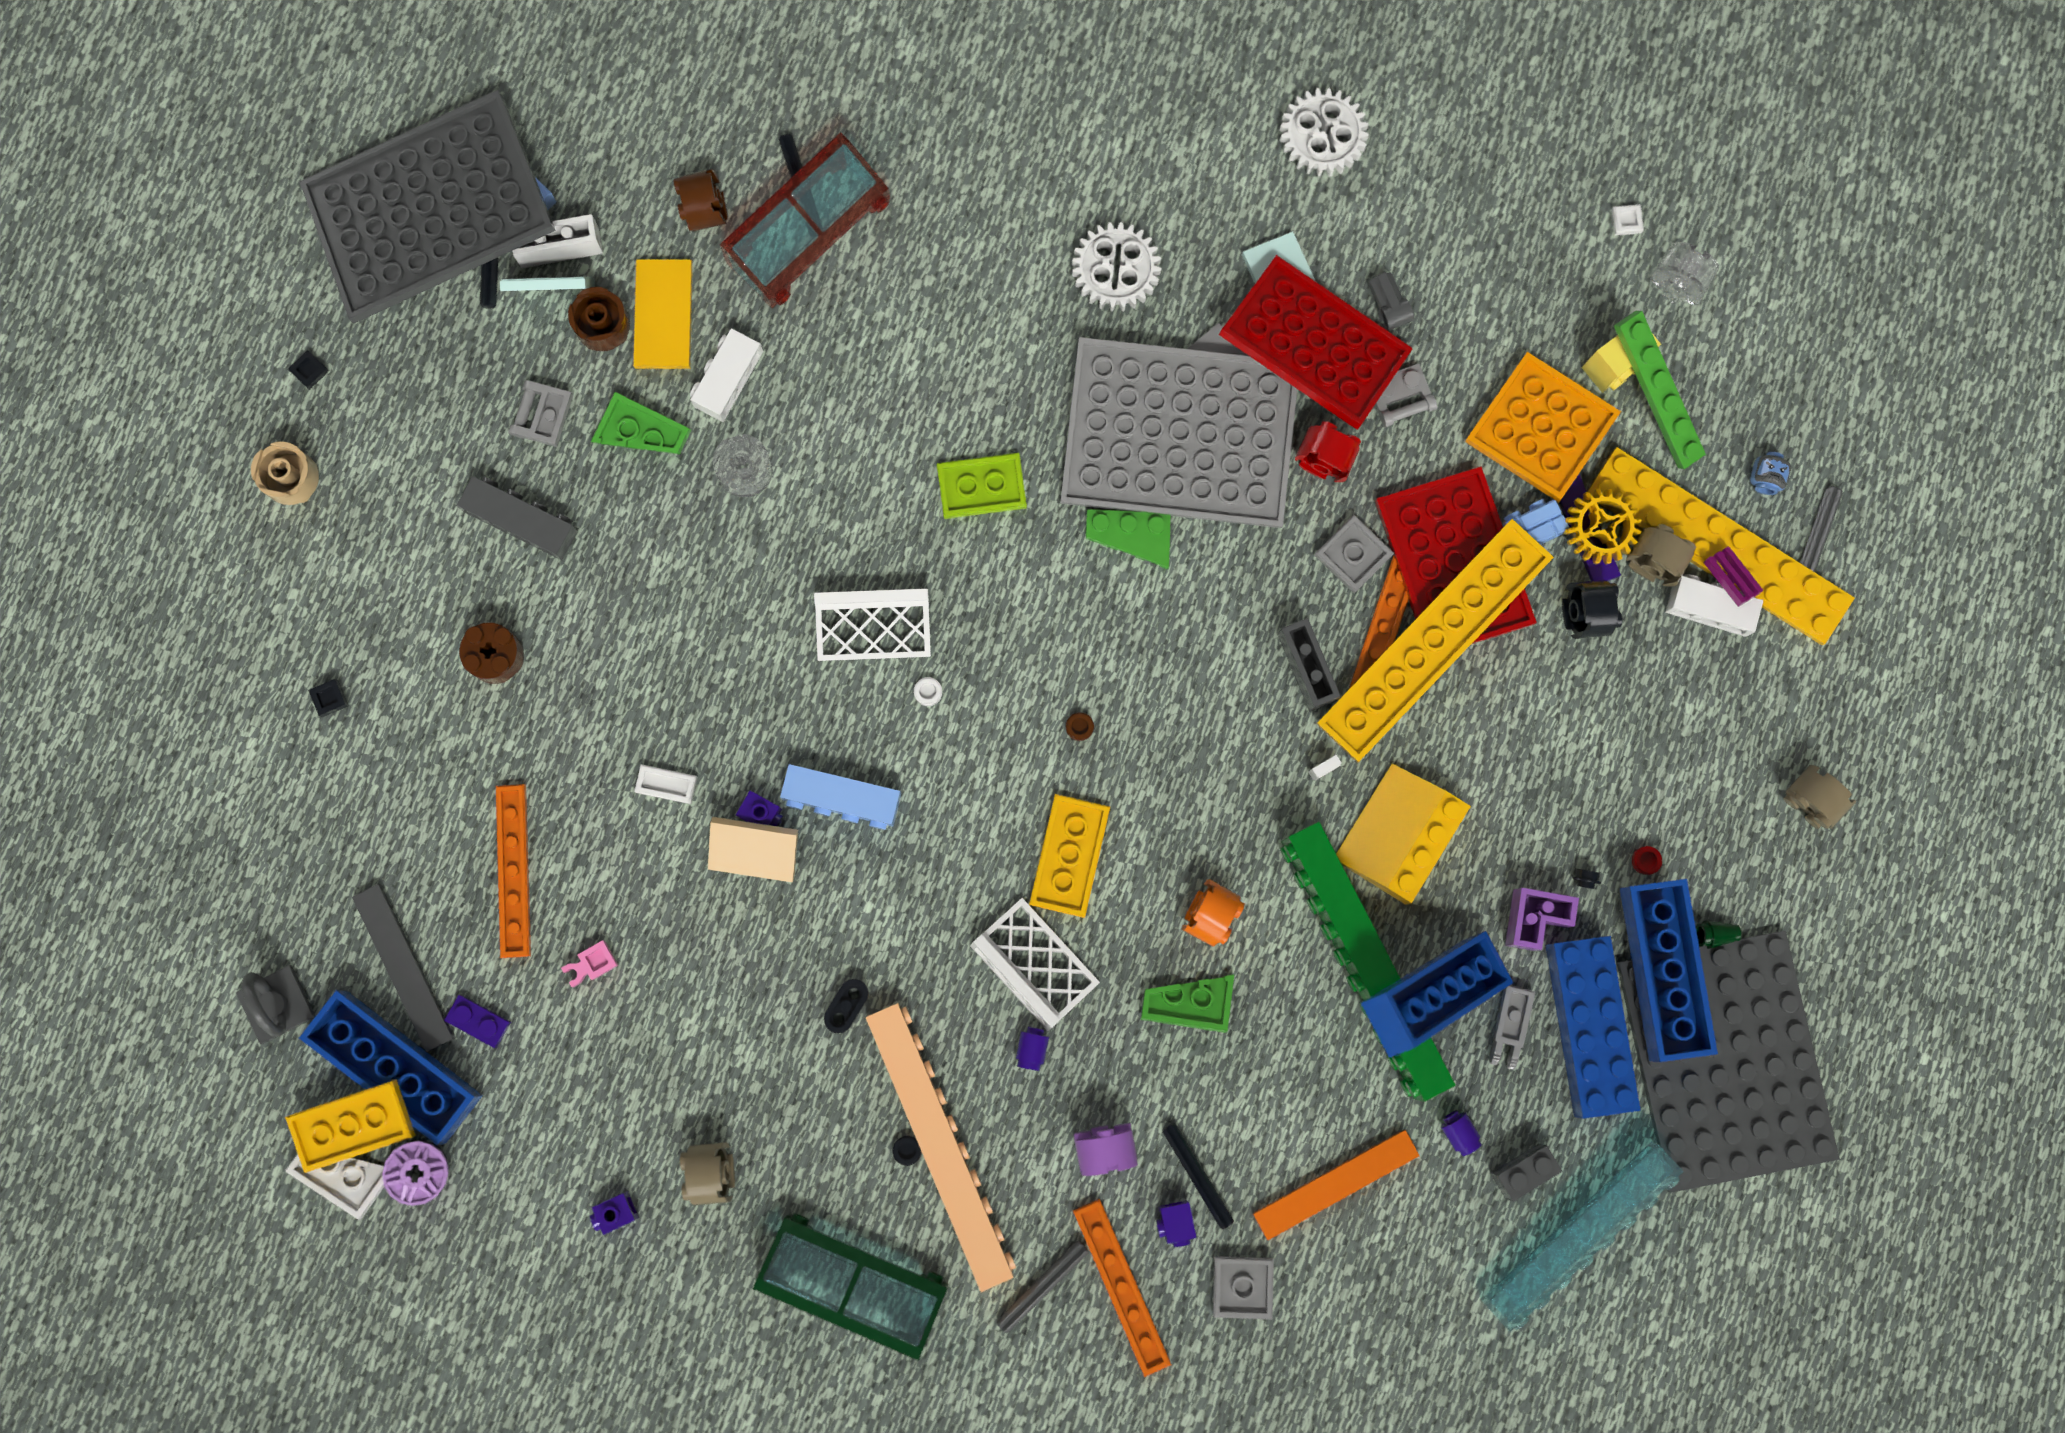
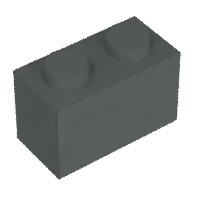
M1538 1143L1490 1174L1504 1198L1514 1202L1563 1171L1548 1146Z

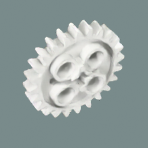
M1317 88L1313 97L1306 91L1304 100L1297 96L1294 102L1295 105H1288V113H1284L1282 118L1284 123L1281 124L1279 129L1283 133L1280 137V142L1286 143L1283 152H1292L1289 157L1290 162L1296 159L1299 160L1298 169L1306 165L1307 174L1314 168L1317 169L1318 177L1321 176L1323 170H1326L1330 177L1333 174L1334 168L1341 174L1343 173L1344 165L1352 168L1353 160L1358 161L1360 159V152H1364L1367 145L1364 142L1367 141L1369 134L1364 131L1367 130L1368 123L1361 122L1364 119L1365 112L1356 113L1359 104L1357 103L1352 106L1349 104L1351 96L1342 100L1341 91H1338L1335 96H1331V90L1328 88L1326 94L1322 95L1320 89ZM1325 113H1333L1336 118H1328ZM1300 123H1308L1312 128H1303ZM1343 136L1348 142H1340L1336 137ZM1318 146L1323 152L1317 153L1311 147Z
M1109 222L1108 228L1105 231L1098 225L1097 234L1095 235L1089 230L1088 240L1081 238V248H1075L1074 255L1078 258H1073L1072 266L1077 268L1073 269L1072 276L1080 277L1076 280L1075 286H1084L1081 291L1082 297L1091 294L1090 304L1099 300V309H1102L1106 303L1110 305L1111 312H1113L1115 305H1119L1120 309L1125 311L1126 303H1129L1134 309L1136 307V299L1144 303L1146 300L1145 293L1153 294L1154 289L1151 285H1158L1159 279L1156 276L1160 275L1161 268L1157 265L1160 264L1161 257L1154 256L1157 253L1158 247H1149L1152 238L1149 237L1143 240V230H1140L1137 234L1133 233L1134 225L1132 224L1128 230H1124L1122 222L1119 223L1118 229H1114L1112 223ZM1120 244L1121 254L1117 289L1114 290L1112 289L1115 252L1116 245ZM1105 248L1108 249L1111 252V254L1108 256H1101L1097 251L1099 249ZM1133 251L1138 257L1129 259L1125 256V253ZM1102 274L1108 278V281L1101 283L1094 277ZM1130 277L1134 279L1136 283L1133 285H1125L1122 282V279Z

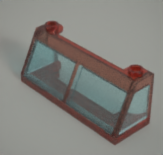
M840 132L720 244L726 264L772 309L777 304L782 305L791 295L789 292L791 284L868 212L875 213L876 211L880 213L888 206L890 199L889 188L852 143Z

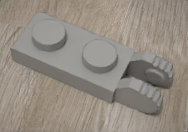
M1512 985L1503 990L1492 1040L1494 1043L1490 1054V1064H1498L1503 1044L1511 1045L1507 1058V1068L1512 1070L1516 1068L1520 1050L1525 1042L1535 991Z

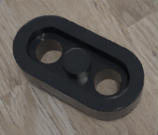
M850 979L842 984L824 1014V1023L828 1030L833 1033H844L851 1028L868 1000L869 991L864 982ZM852 988H857L860 992L857 999H851L849 996V991ZM837 1013L844 1015L845 1019L842 1024L834 1022V1016Z

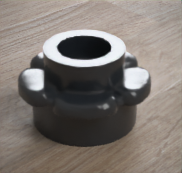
M1577 869L1576 877H1572L1573 880H1578L1577 886L1594 889L1595 884H1601L1599 872Z

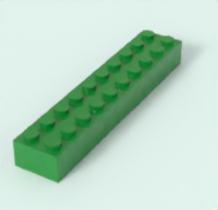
M1320 822L1282 840L1281 854L1287 863L1292 862L1296 873L1293 874L1294 879L1300 889L1305 888L1310 897L1306 899L1307 904L1314 915L1318 913L1323 923L1319 926L1327 941L1332 940L1336 948L1333 951L1336 961L1340 966L1345 965L1349 973L1346 979L1352 991H1358L1362 1000L1365 1001L1401 979ZM1360 1002V1007L1366 1018H1368L1364 1008L1361 1005L1362 1002ZM1373 1029L1375 1037L1377 1038L1378 1042L1382 1045L1376 1031ZM1431 1037L1411 1050L1392 1057L1386 1055L1394 1071L1399 1070L1403 1078L1400 1081V1085L1407 1097L1412 1096L1414 1100L1425 1102L1456 1086Z

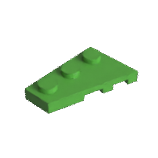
M615 392L591 442L680 455L691 429Z
M1087 509L1086 539L1169 569L1171 515Z
M1234 975L1145 989L1141 1020L1227 1033Z

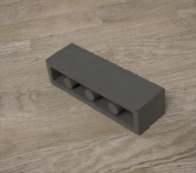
M483 476L482 480L471 477L456 505L461 511L563 560L578 532L571 525L573 520L560 513L556 517L547 513L548 508L538 502L526 503L522 501V495L511 489H508L507 492L498 489V484Z

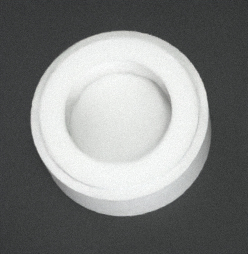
M925 677L916 683L914 696L921 705L933 706L942 697V687L936 679Z

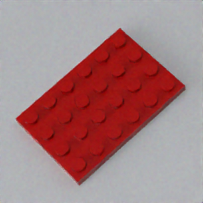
M1277 255L1219 333V336L1356 430L1362 425L1413 349Z
M1482 467L1383 496L1374 501L1391 551L1394 553L1393 556L1397 562V568L1400 571L1415 619L1503 528ZM1525 588L1472 644L1533 626L1537 623Z

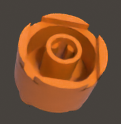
M1208 879L1204 883L1208 888L1204 893L1200 890L1197 892L1186 912L1184 919L1189 922L1188 925H1182V930L1213 947L1219 942L1221 944L1226 943L1232 931L1229 926L1233 918L1237 919L1241 915L1245 903L1240 901L1241 897L1238 894Z

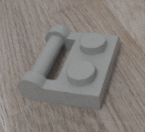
M1420 364L1399 370L1375 404L1384 428L1393 425L1394 421L1425 410L1431 412L1437 409L1436 399L1431 394ZM1418 394L1422 398L1421 401L1393 411H1389L1387 405Z
M525 380L522 388L524 394L514 425H510L508 434L557 447L573 394L566 390ZM535 394H540L541 397L531 428H525Z

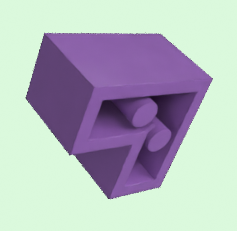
M1528 888L1513 889L1505 946L1531 951L1542 950L1546 924L1564 928L1575 927L1579 898Z

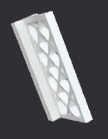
M928 589L814 593L818 661L931 657ZM923 606V619L915 627L903 615L911 607ZM890 607L899 616L886 627L875 616L882 608ZM895 607L906 608L900 613ZM866 608H878V609L872 614V613H871L869 610H867ZM838 609L850 610L844 615ZM854 609H863L870 616L860 628L847 618ZM822 610H834L842 618L832 629H829L822 622ZM900 618L913 628L903 641L890 631ZM872 619L885 630L874 642L862 632ZM844 620L856 630V633L846 643L834 633ZM923 623H924V634H923L921 631L918 630V628H919ZM823 628L828 631V633L825 635L824 638H823ZM916 631L924 639L925 651L913 652L904 643ZM887 632L899 643L890 653H885L876 645ZM858 634L871 644L863 654L855 653L848 646ZM832 635L843 647L835 655H824L823 643ZM903 646L908 652L897 651ZM873 647H874V648H876L880 653H869V652H870V651L873 649ZM846 648V649H847L850 653H852V654H841V653H842V652L844 651V649Z
M1023 898L970 945L1047 1031L1053 1028L1100 983ZM1020 907L1029 915V927L1013 926V914ZM1009 918V925H1002ZM1033 921H1034L1039 927H1033ZM996 929L1008 930V946L996 945L989 935ZM1013 930L1028 931V947L1012 946ZM1033 931L1044 932L1048 936V948L1032 947ZM1052 941L1058 948H1052ZM1002 950H1008V955L1006 956ZM1012 950L1028 951L1027 967L1015 966L1011 961ZM1032 951L1048 952L1047 968L1032 967ZM1052 952L1065 954L1068 958L1067 969L1052 968ZM1072 963L1076 966L1078 970L1072 969ZM1021 971H1027V978ZM1031 972H1047V988H1036L1031 983ZM1052 973H1067V989H1051ZM1072 974H1083L1090 984L1084 990H1071ZM1040 992L1047 993V998H1045ZM1051 993L1067 994L1066 1007L1059 1013L1051 1005ZM1071 994H1079L1071 1001Z

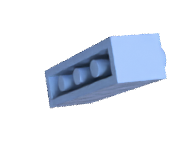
M789 764L780 798L787 801L786 806L802 810L803 805L814 807V813L830 817L831 812L842 814V820L858 823L859 819L870 821V827L886 830L887 825L894 826L901 792Z

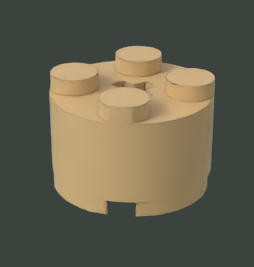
M280 441L271 443V446L264 450L261 449L256 453L251 464V476L261 492L284 505H295L309 500L317 488L319 472L317 464L307 454L291 443Z

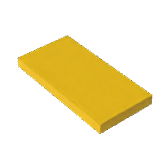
M636 259L633 364L635 369H690L692 260Z
M1055 794L1029 903L1030 906L1085 918L1110 806Z
M396 1079L285 1117L304 1173L415 1136Z

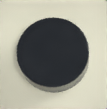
M912 1136L900 1137L894 1143L892 1149L894 1159L904 1166L915 1164L922 1154L917 1139Z

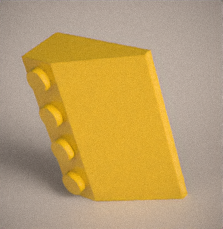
M1391 764L1336 855L1341 864L1403 904H1411L1471 806L1448 791Z

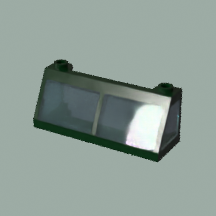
M793 1213L792 1217L787 1215L779 1228L752 1289L919 1361L948 1289V1284L944 1283L945 1277L929 1271L927 1275L917 1274L813 1229L808 1224L810 1219L800 1214Z

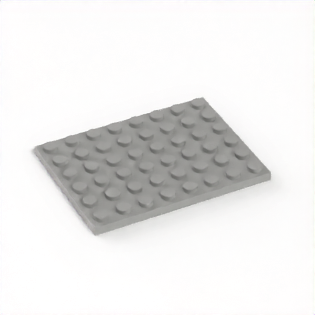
M1079 337L1060 504L1149 512L1176 517L1282 528L1297 388L1250 356Z

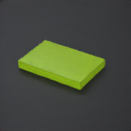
M1019 453L937 463L944 519L1027 508Z

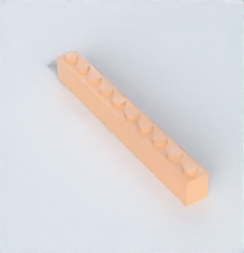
M899 1003L865 1017L980 1292L1014 1278L1012 1270L1016 1268L1010 1251L1004 1253L1000 1242L1005 1240L999 1225L993 1226L989 1214L993 1213L987 1197L981 1198L977 1187L981 1186V1182L976 1170L970 1171L965 1160L969 1159L970 1156L964 1142L958 1143L954 1132L958 1131L955 1120L952 1114L949 1116L945 1114L942 1106L947 1104L940 1087L934 1088L931 1078L935 1077V1073L929 1060L924 1062L919 1051L924 1050L918 1033L912 1035L908 1024L913 1021L907 1007L901 1008Z

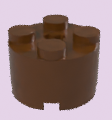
M714 169L674 178V187L677 195H680L682 202L678 204L679 215L682 221L686 220L689 231L695 232L727 224L725 220H728L725 197L723 191L720 192L718 186L715 185L720 183Z
M603 287L584 289L577 295V298L568 309L569 323L578 339L588 349L609 351L627 340L630 330L629 315L620 298L608 291V289Z
M481 623L468 628L459 648L460 660L464 669L483 682L490 684H500L510 680L521 669L524 661V649L519 639L507 628L497 623ZM494 648L497 652L496 654H491L489 658L487 656L488 652H492Z

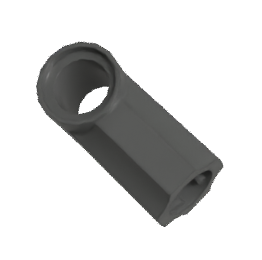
M1391 272L1377 275L1369 281L1368 285L1379 307L1378 316L1381 322L1384 321L1382 326L1385 330H1392L1414 320L1412 307L1406 298H1402Z

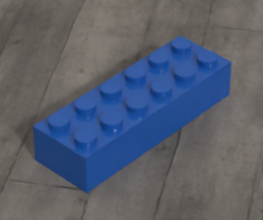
M1687 879L1619 888L1649 1061L1665 1062L1718 1054Z
M1484 931L1452 946L1366 999L1361 1005L1389 1057L1417 1047L1511 985L1513 981L1487 932Z
M1611 936L1546 944L1574 1117L1585 1119L1641 1111Z
M336 990L299 1037L300 1040L365 1090L396 1079L412 1126L436 1145L445 1144L449 1141L483 1096L348 991Z

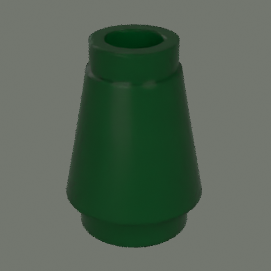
M1705 920L1696 925L1698 944L1701 947L1707 946V949L1740 941L1741 929L1737 924Z

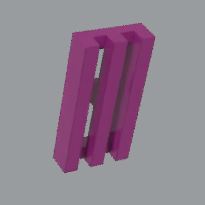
M1729 546L1705 560L1704 564L1738 607L1758 596L1763 591ZM1717 561H1718V562L1720 563V565L1724 568V570L1728 573V575L1725 574V572L1722 570V568L1718 565ZM1734 583L1739 587V589H1740V590L1742 591V593L1745 595L1744 597H1743V595L1740 593V591L1736 588V586L1734 585Z

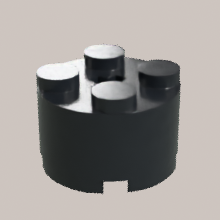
M1607 580L1569 583L1564 591H1569L1568 598L1562 599V612L1566 629H1572L1574 633L1570 635L1572 638L1610 636L1615 628L1621 627L1623 620L1621 612L1618 611L1617 598L1619 590L1616 583H1609Z

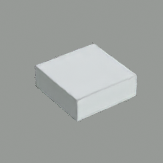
M1641 205L1614 206L1611 209L1614 235L1640 234L1644 231Z
M1335 755L1311 769L1309 774L1316 781L1341 766V761Z

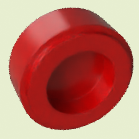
M1641 847L1633 853L1632 865L1638 873L1651 875L1660 870L1662 856L1654 847Z

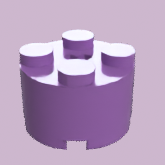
M1131 1123L1115 1125L1114 1128L1108 1129V1125L1093 1127L1091 1131L1073 1134L1082 1176L1108 1174V1171L1117 1169L1122 1171L1138 1166Z

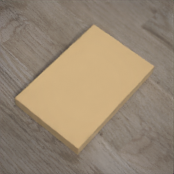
M712 817L710 822L708 870L793 882L798 830Z

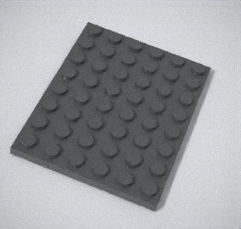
M499 90L493 91L300 181L347 316L352 323H357L556 231L504 98Z
M1786 931L1742 938L1740 941L1707 949V946L1699 947L1718 1052L1716 1055L1665 1062L1649 1061L1632 960L1617 962L1668 1192L1672 1193L1840 1160Z

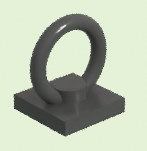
M288 965L265 978L257 973H247L242 979V989L236 992L260 1044H265L316 1017L292 965Z

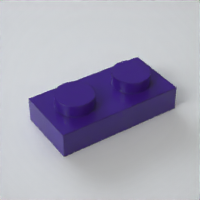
M458 995L444 1020L493 1048L498 1047L511 1024L510 1021L462 995Z

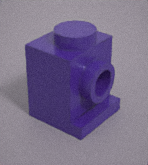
M628 1191L592 1207L593 1214L590 1215L595 1231L601 1230L603 1235L639 1218ZM608 1210H613L616 1214L613 1221L608 1220L606 1216Z

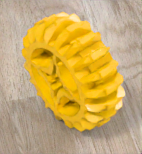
M1598 488L1594 490L1593 495L1589 491L1584 493L1583 499L1577 498L1574 500L1576 507L1568 508L1567 512L1573 517L1565 518V522L1571 525V528L1565 529L1564 534H1572L1573 538L1569 539L1567 544L1572 545L1576 543L1577 547L1573 552L1578 554L1584 551L1582 558L1584 561L1589 560L1593 555L1592 560L1594 564H1599L1601 559H1603L1605 564H1610L1612 557L1616 561L1622 560V553L1628 555L1631 552L1629 545L1634 546L1638 543L1633 536L1640 535L1642 531L1634 528V525L1640 524L1642 520L1640 518H1633V514L1637 513L1638 509L1633 508L1630 510L1628 508L1632 502L1630 498L1623 502L1621 501L1623 493L1618 492L1613 497L1612 489H1606L1603 494L1601 489ZM1598 505H1606L1614 509L1618 514L1610 516L1605 513L1603 508L1600 509ZM1589 510L1590 525L1583 531V517L1585 512ZM1613 521L1612 524L1607 525L1606 529L1592 532L1599 524ZM1622 522L1623 532L1617 543L1615 540L1617 538L1615 529ZM1587 538H1598L1602 544H1606L1608 549L1594 546Z

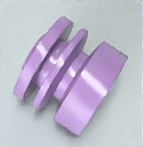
M421 1140L407 1142L395 1149L387 1158L382 1172L384 1187L389 1195L399 1203L411 1206L425 1204L437 1197L446 1185L449 1175L448 1160L443 1151L433 1143ZM414 1165H419V1170L424 1171V1176H420L417 1182L413 1181L412 1176L407 1175V1171L412 1170Z

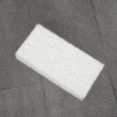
M641 764L634 792L692 804L698 777Z

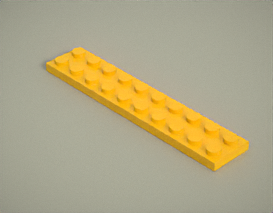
M1618 447L1613 450L1587 492L1589 491L1593 495L1595 489L1600 488L1604 494L1605 490L1609 488L1612 489L1613 497L1618 492L1623 493L1621 501L1623 502L1630 498L1632 502L1628 508L1630 510L1633 508L1638 509V512L1633 514V518H1640L1642 522L1634 525L1636 528L1642 531L1646 527L1657 528L1658 524L1669 526L1673 529L1674 535L1695 544L1696 549L1690 562L1713 577L1714 575L1704 564L1705 560L1729 546L1763 589L1758 596L1754 597L1764 600L1762 608L1820 645L1826 644L1855 599L1847 592ZM1602 505L1614 514H1618L1614 509L1606 505ZM1717 561L1718 565L1722 568V570L1725 572V574L1728 575V573L1724 570V568H1723V567L1720 565V563Z
M1511 519L1316 724L1358 763L1554 557L1518 523Z

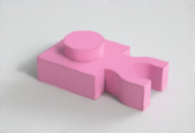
M602 940L578 954L581 962L567 964L561 969L563 973H567L572 969L577 972L576 979L569 982L571 987H575L584 980L586 975H589L590 979L594 980L619 965L605 940Z

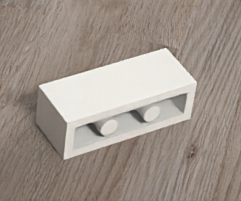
M592 214L552 221L556 231L513 250V255L521 268L603 254L599 228Z
M732 328L728 335L721 337L717 346L718 352L714 359L710 358L704 368L705 375L700 383H695L690 393L694 408L721 422L725 421L763 353L759 342Z
M1686 574L1681 577L1676 586L1672 587L1665 612L1747 637L1756 631L1764 600L1753 598L1738 607L1720 583L1708 584L1701 582V578L1698 576Z

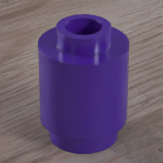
M1028 1027L1027 1032L1021 1031L1015 1058L1018 1059L1017 1067L1040 1071L1041 1064L1044 1065L1049 1037L1044 1036L1045 1030Z
M1455 1110L1443 1118L1444 1123L1441 1125V1129L1456 1152L1459 1151L1461 1156L1469 1155L1482 1146L1479 1140L1481 1136L1466 1112L1459 1113L1458 1110Z

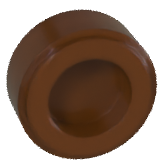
M1074 713L1066 722V733L1074 741H1085L1091 737L1094 731L1093 720L1085 713Z

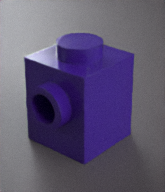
M752 791L748 792L736 813V816L745 822L779 827L783 816L780 815L782 809Z
M1185 1200L1159 1206L1161 1219L1156 1220L1159 1237H1165L1167 1244L1173 1243V1247L1190 1245V1239L1197 1238L1190 1203Z

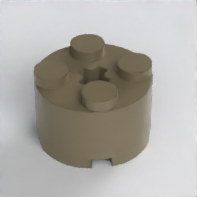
M1658 524L1657 528L1646 527L1642 529L1641 534L1637 538L1638 543L1632 547L1626 561L1630 560L1631 562L1628 566L1651 582H1654L1657 578L1664 580L1663 586L1673 587L1679 583L1694 556L1696 546L1691 541L1674 535L1673 529L1669 526Z
M1809 765L1786 790L1787 795L1783 799L1795 810L1800 807L1807 814L1805 820L1816 829H1819L1821 826L1826 829H1832L1852 808L1856 800H1849L1852 796L1851 792L1829 773L1822 776L1817 773L1820 769L1819 767Z
M727 1142L691 1145L688 1147L687 1152L680 1154V1167L682 1171L685 1170V1183L682 1184V1197L684 1201L690 1200L692 1205L731 1202L733 1195L728 1196L729 1188H735V1170L733 1155H727L725 1148H730Z

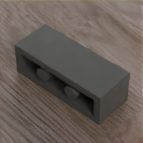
M1307 618L1282 628L1277 635L1309 712L1336 702L1341 696L1309 619Z

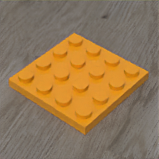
M1527 352L1465 442L1559 503L1621 411Z

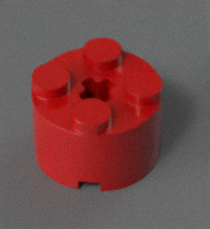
M1323 421L1320 426H1310L1296 454L1295 461L1301 460L1299 466L1303 470L1324 480L1329 475L1335 477L1333 482H1345L1359 453L1361 440L1354 435H1345L1337 431V426L1330 422Z

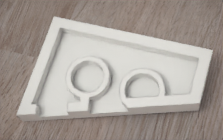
M297 1154L285 1171L358 1220L363 1218L384 1188L382 1175L384 1166L353 1158L304 1173Z

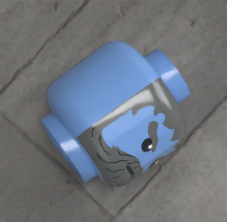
M1768 452L1767 455L1756 458L1750 476V482L1755 487V491L1765 495H1776L1779 491L1784 490L1789 480L1791 465L1784 459V455L1778 452Z

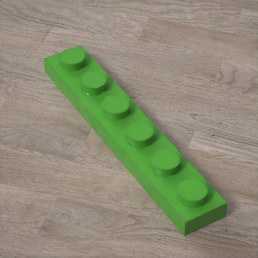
M1636 310L1615 324L1614 328L1677 467L1686 469L1706 455L1646 318L1642 311Z

